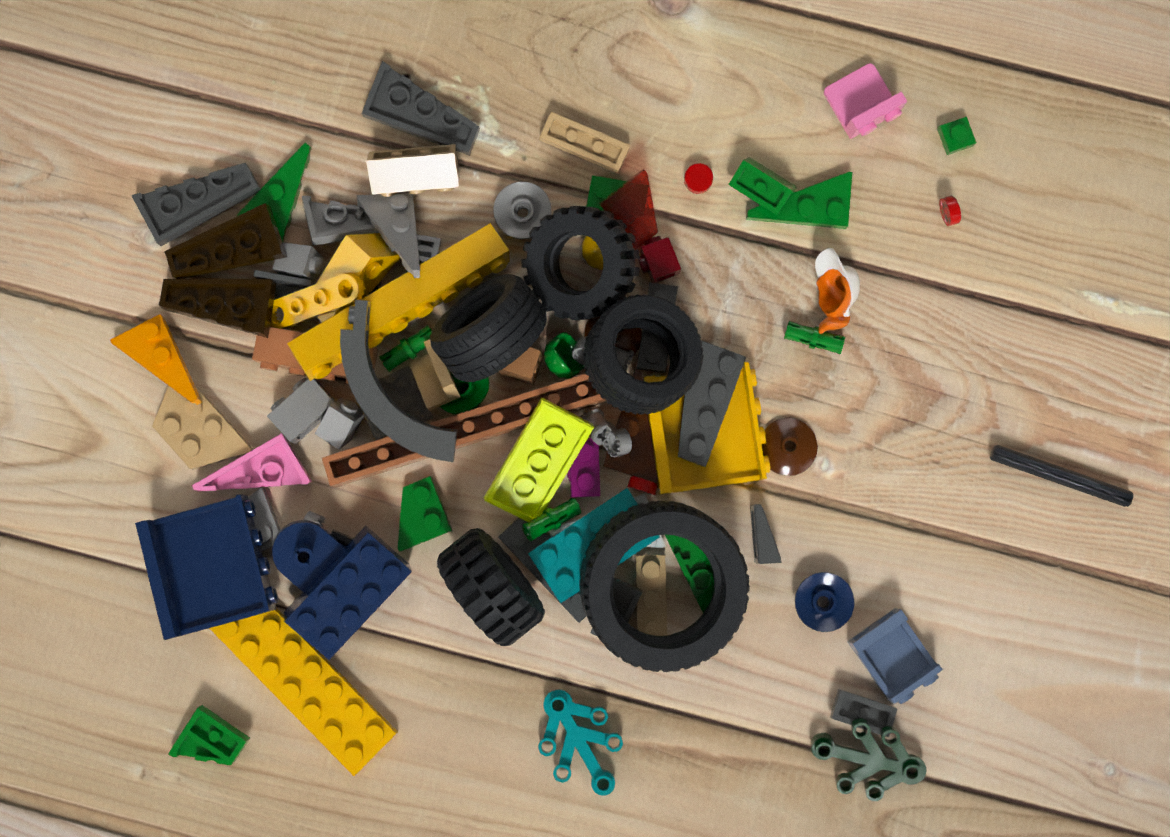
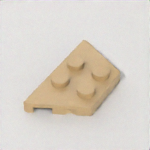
M195 383L194 385L202 401L198 405L191 403L168 386L152 427L190 469L194 470L212 463L226 461L254 450Z

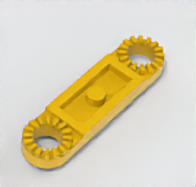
M345 273L278 298L273 303L270 327L278 329L289 328L290 326L355 303V300L362 299V295H364V282L360 280L361 277H358L357 274ZM347 280L350 281L353 286V293L351 296L345 294L346 291L343 290L345 289V287L343 286L345 285V282H347ZM279 307L284 313L282 322H279V319L277 320V316L275 317L277 315L275 312Z

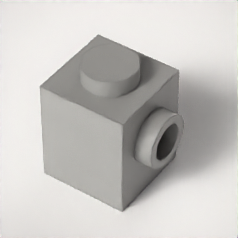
M282 242L287 257L276 259L272 269L280 275L307 279L316 284L318 276L323 270L324 257L312 246Z
M341 397L328 407L315 434L340 450L352 440L365 416V412L360 410L354 402Z

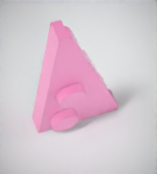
M281 433L195 483L192 487L197 491H216L303 485L312 482L287 438Z

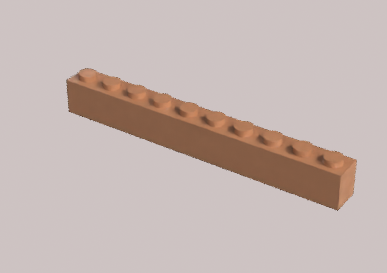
M583 374L429 424L441 428L457 429L456 449L524 428L541 398L571 413L606 402V400L602 399L601 395L597 394L596 389L591 386L592 383L588 380L589 376ZM385 437L322 457V461L330 486L337 488L428 459L429 457L408 450L391 438Z

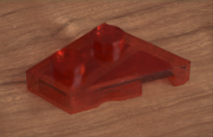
M643 168L599 203L604 211L614 214L616 220H622L627 225L625 231L632 233L636 242L632 243L635 250L643 245L646 240L658 233L648 174Z

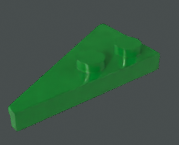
M305 142L236 216L266 203L271 207L283 242L287 227L290 226L292 220L291 213L296 207L300 194L301 180L305 168L307 169L310 161L311 147Z
M853 172L841 174L794 192L779 215H775L760 205L747 211L746 220L847 229Z
M665 535L704 613L714 591V575L710 562L704 552L693 542L679 536Z

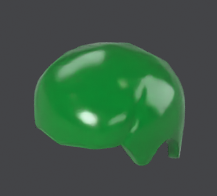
M566 332L548 341L544 349V358L548 369L558 378L570 379L578 375L584 369V365L574 360L572 352L577 341Z

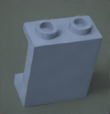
M897 608L891 610L847 642L887 700L894 704L897 702L902 704L914 696L913 691L921 685L926 687L939 678L937 674L943 669L940 664L933 660L907 623L908 618L903 611Z

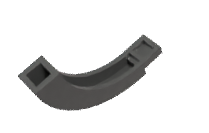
M355 300V306L350 305L348 317L349 324H353V330L340 329V348L345 375L358 404L368 418L396 443L422 456L454 462L457 429L441 428L416 419L400 408L383 389L374 371L369 352L371 301Z

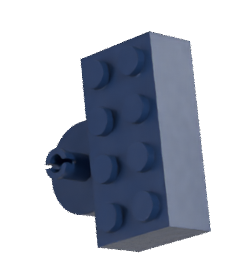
M308 520L294 521L284 526L278 532L272 547L273 561L277 569L303 591L284 611V622L329 660L412 572L409 563L366 525L345 547L321 525Z

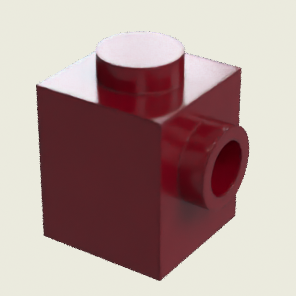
M656 236L644 242L645 246L641 247V256L638 262L642 272H648L652 283H658L680 274L681 267L669 237L661 239V236Z

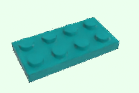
M628 488L528 553L560 603L580 591L581 564L586 557L585 552L591 540L596 538L595 534L605 523L608 524L612 517L638 504ZM660 536L648 537L636 543L624 554L618 565L660 538Z

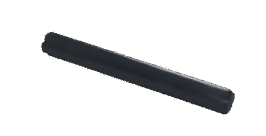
M1000 445L994 446L990 454L992 461L1123 507L1130 506L1134 497L1133 492Z

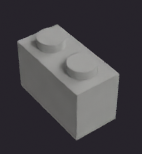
M307 378L301 379L292 388L294 392L286 399L282 397L277 400L270 408L272 412L267 415L291 443L297 444L321 423L328 407L336 402L316 379L312 381L307 380Z

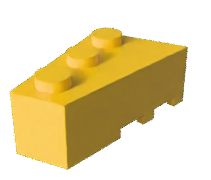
M380 233L346 235L317 283L340 274H357L358 277H361L360 280L364 282L363 286H365V289H363L364 295H362L363 299L373 291L397 263L400 256L396 251H391L381 238ZM347 280V282H345V285L343 286L345 287V289L343 290L346 291L345 294L351 296L353 293V286L351 282ZM354 303L349 304L340 309L334 310L332 312L326 313L324 315L318 316L317 318L321 322H324L325 320L331 318L332 316L346 309L350 305H353Z

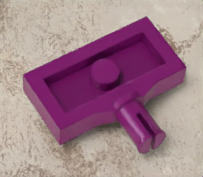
M592 438L587 439L567 473V478L570 482V498L601 496L599 445Z

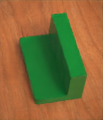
M750 157L742 161L728 184L775 215H779L791 194L797 189L795 185Z

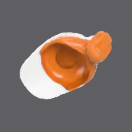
M832 248L823 250L815 261L818 276L816 285L819 289V306L827 316L819 324L818 331L820 334L827 330H837L848 325L850 321V307L857 300L860 291L857 271L853 267L843 266L837 253Z

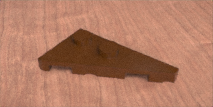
M635 369L633 377L643 381L642 371ZM623 410L620 413L616 428H625L630 434L632 441L631 452L617 457H611L607 452L603 467L657 483L658 477L648 414H632Z

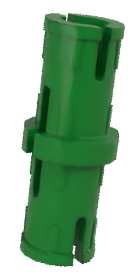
M789 321L784 339L809 345L808 348L815 349L816 347L841 354L846 336L827 331L820 334L818 331L819 326L813 328Z
M426 325L408 339L402 338L399 345L379 356L380 360L383 361L382 364L389 372L409 358L415 359L418 357L417 353L426 348L424 342L430 339L432 332L429 325Z
M570 498L553 509L549 507L543 511L542 515L522 524V530L527 539L533 541L552 529L554 531L558 530L561 524L580 515V505L576 499Z

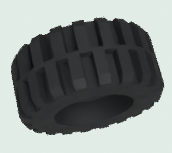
M586 206L559 208L554 210L553 215H545L540 219L541 226H534L530 231L529 235L533 237L532 241L525 242L523 251L527 252V259H521L522 268H527L528 274L523 276L527 285L532 286L533 293L542 301L541 304L547 312L554 311V315L562 319L584 320L597 318L612 304L625 298L627 293L633 292L636 284L632 281L634 276H639L640 267H635V259L640 258L639 250H634L632 243L636 242L632 233L625 231L627 225L622 220H616L614 214L599 210V208ZM577 235H585L592 238L599 246L603 256L602 275L597 284L587 291H577L571 288L562 277L559 266L560 254L564 245L570 238Z
M480 528L470 529L439 554L437 568L445 581V585L468 617L474 621V624L496 644H500V646L512 645L543 620L545 609L536 591L532 588L519 567L512 561V558L484 530Z

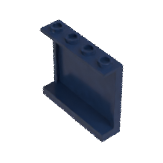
M239 494L235 498L155 520H144L135 523L164 640L276 610L275 603H278V595L275 587L270 586L268 574L271 573V568L267 557L262 555L260 546L264 543L261 530L255 527L253 517L256 516V508L253 500L248 499V495Z

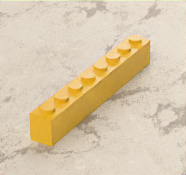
M491 223L420 264V278H414L411 273L407 272L361 299L371 301L369 348L379 345L383 338L390 333H398L404 330L408 323L415 318H423L429 315L434 307L440 303H448L454 300L459 292L465 288H473L479 285L483 278L490 273H499L507 267L510 262V251ZM350 306L287 343L293 356L310 381L315 378H324L332 371L333 367L342 363L340 329L353 330V324H349L348 321Z

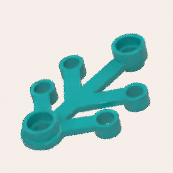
M556 689L549 692L543 704L549 719L544 738L540 740L538 745L539 752L544 756L554 754L557 746L554 739L560 721L567 731L559 764L555 766L553 771L555 780L564 783L570 779V765L576 747L592 775L591 786L593 791L601 796L610 794L615 788V778L610 771L602 770L586 741L604 745L609 751L617 752L623 746V739L616 732L608 734L578 726L572 715L589 718L593 724L601 726L608 719L606 709L601 706L593 708L574 703L570 694L564 690ZM555 700L563 701L564 707L562 710H555L552 704ZM596 711H602L605 714L602 721H596L593 718V714ZM611 737H617L620 740L617 747H611L608 744ZM545 741H550L553 744V749L549 752L542 749V743ZM561 767L566 768L568 771V775L564 778L557 775V770ZM600 779H607L609 786L605 789L599 788L597 783Z

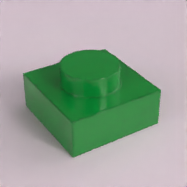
M967 117L940 125L937 128L946 155L973 147L977 143Z

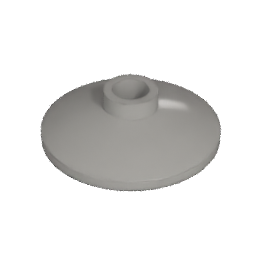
M515 182L502 189L496 197L493 208L494 218L498 227L506 235L516 239L532 238L529 235L534 226H541L540 219L545 215H551V203L547 194L539 186L530 182ZM522 208L527 209L528 215L526 217H519L518 211Z

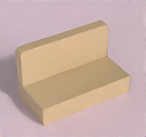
M429 339L424 342L428 354L411 361L409 365L427 409L433 410L461 396L450 370L432 349L431 340Z

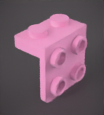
M867 64L827 86L824 90L825 98L850 139L859 134L865 136L877 128L876 125L884 120L888 123L902 114L901 110L907 103L902 91L892 96L873 64Z

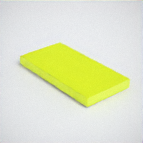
M541 398L486 492L484 501L527 522L542 515L594 429V425Z

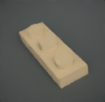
M554 112L550 113L539 137L540 141L617 174H619L630 149L629 144Z
M636 555V588L642 590L637 603V630L650 635L665 636L667 635L665 555Z

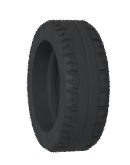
M650 501L647 504L641 503L629 507L625 512L621 511L612 517L608 524L605 523L595 534L596 538L591 540L585 552L586 557L581 564V579L579 580L581 602L595 634L616 657H620L622 661L634 667L640 666L643 670L676 672L682 668L686 670L700 665L702 661L706 662L712 656L718 654L719 649H723L731 641L733 634L738 631L744 619L742 615L747 610V603L749 601L747 593L750 591L749 575L746 573L748 570L747 564L738 544L718 522L704 512L683 503ZM656 535H675L693 542L708 558L714 575L713 595L705 612L686 629L665 636L646 634L628 624L616 607L613 597L615 570L624 554L641 540Z

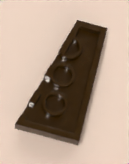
M266 203L164 251L172 277L176 279H185L287 257L271 207Z
M163 279L159 306L166 311L268 338L276 283L273 279Z

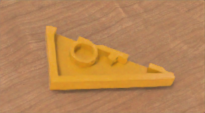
M161 314L110 339L114 346L191 403L196 405L202 403L167 322Z

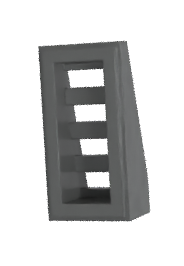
M761 504L751 505L754 562L756 564L782 563Z

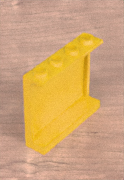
M744 362L706 467L678 458L684 395L668 408L648 414L660 495L767 479L766 473H770V462L768 455L763 456L762 444H766L764 427H759L757 415H761V404L759 397L754 398L753 386H757L755 369H750L749 362ZM667 376L643 377V381L648 383L665 380Z

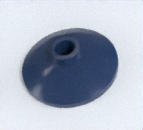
M828 572L815 573L808 576L799 585L795 594V609L800 620L809 628L819 632H831L844 626L851 618L854 610V595L848 583L838 575ZM821 596H825L828 600L825 607L818 605V599Z

